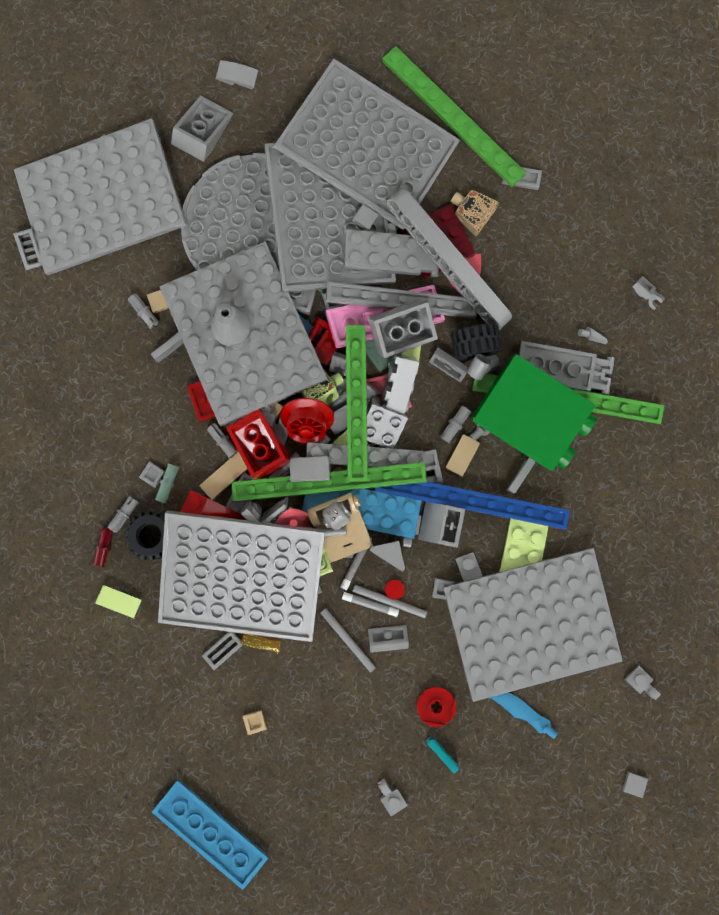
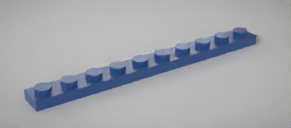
M431 482L375 488L376 492L453 506L563 530L567 529L570 510Z

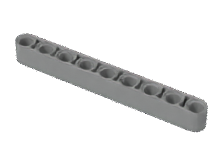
M401 189L387 200V206L486 324L498 325L499 330L512 318L510 311L407 190Z

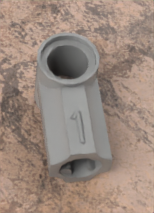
M477 354L467 369V373L471 377L481 380L485 374L499 369V358L496 355L484 356Z

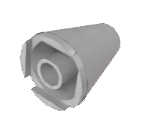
M223 304L216 309L211 322V331L215 339L221 344L227 346L240 344L248 337L250 321L242 310L228 304Z

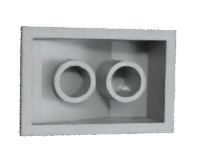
M200 95L173 127L171 144L204 162L216 146L233 113Z

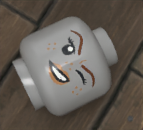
M335 501L323 510L324 518H322V521L327 528L331 527L334 530H339L351 521L350 515L352 512L345 502Z

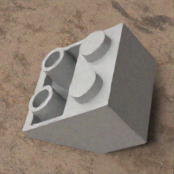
M425 502L418 540L458 548L465 509Z

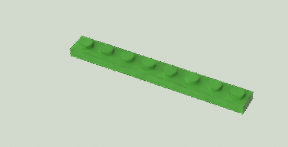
M346 325L348 482H368L366 326Z

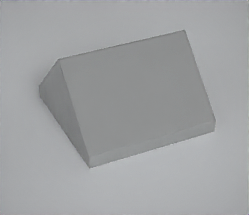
M399 541L373 546L369 549V551L402 572L404 571L405 566Z

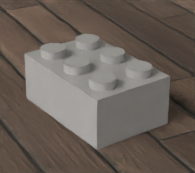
M421 299L367 318L377 354L383 358L438 339L429 303Z

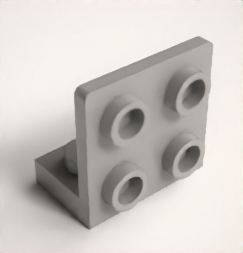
M372 395L367 405V441L385 448L394 449L408 417L379 405V398Z
M283 497L263 514L260 505L250 500L244 504L241 514L248 521L272 523L271 520L275 516L279 517L287 511L289 498Z

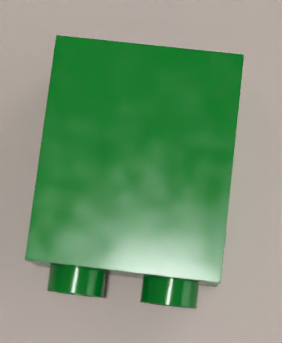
M514 354L510 356L470 420L553 472L556 466L564 469L570 463L576 451L570 447V444L578 433L585 437L595 425L597 417L591 414L596 406L595 404L519 355Z

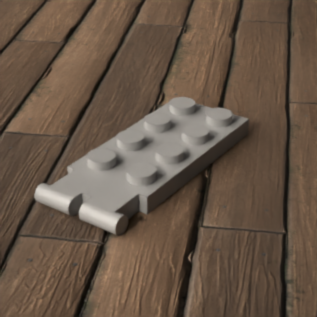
M346 230L344 269L418 276L421 272L431 273L432 277H438L439 267L411 235Z
M521 341L519 356L568 388L587 392L594 389L601 391V394L609 395L611 378L605 377V374L612 375L614 357H607V360L596 358L597 354Z

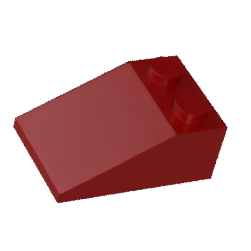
M260 409L253 411L226 428L253 479H262L290 463V456Z
M191 490L180 511L183 513L245 520L242 514Z

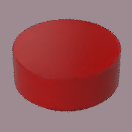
M391 580L385 586V593L391 599H399L404 594V585L398 580Z

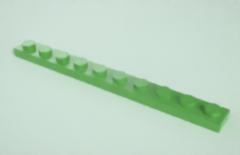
M395 46L383 57V62L504 179L511 188L526 175V172L401 50Z
M485 374L481 380L474 378L472 391L487 393L497 375ZM572 389L596 405L592 412L661 424L665 405Z
M425 462L368 468V482H348V470L330 472V480L291 482L290 476L232 482L233 502L426 483Z

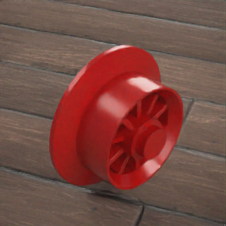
M298 398L283 406L280 419L287 428V433L291 439L307 444V442L315 443L323 439L326 431L334 423V413L326 403L320 400Z

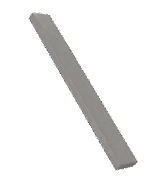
M327 282L326 302L394 309L421 299L429 303L431 314L473 319L476 318L477 314L464 297L337 282Z

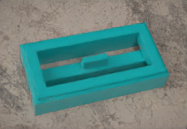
M430 736L426 740L427 744L455 774L459 770L458 764L436 739Z

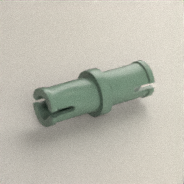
M168 463L163 479L159 481L161 484L155 500L162 503L167 502L171 488H174L175 485L174 480L179 469L178 466Z

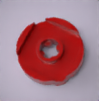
M433 686L425 689L419 696L417 712L427 725L442 727L454 718L456 702L452 694L445 688ZM435 701L442 705V708L438 709L437 712H434V709L431 707V704H434Z

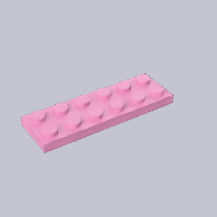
M434 285L409 290L437 294ZM346 305L326 310V317L336 348L346 346V325H365L366 341L372 340L373 336L367 318L391 309ZM431 314L434 324L444 322V315Z

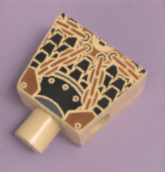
M471 190L466 198L456 192L451 199V202L458 206L455 213L458 220L476 237L499 204V202L474 190Z

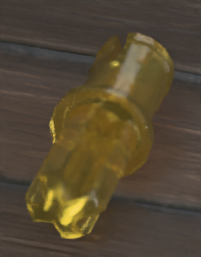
M244 634L242 638L243 645L258 648L259 651L263 649L277 654L279 653L281 641L251 634Z

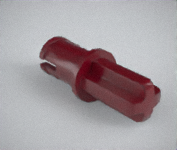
M101 529L98 545H95L97 549L92 563L94 566L105 567L108 551L111 550L109 545L113 531L110 529Z

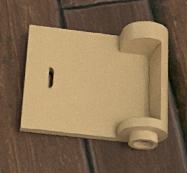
M352 492L308 509L312 525L321 530L331 529V527L327 528L324 525L322 518H324L323 510L333 502H345L352 512L350 515L351 521L343 526L347 529V535L324 537L323 546L330 563L373 547L358 507L361 506L357 495H353Z

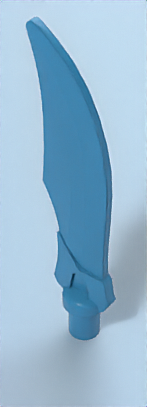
M504 693L489 697L503 706L515 718L528 721L538 733H547L553 739L558 735V732L551 727L548 719L541 717L515 695Z

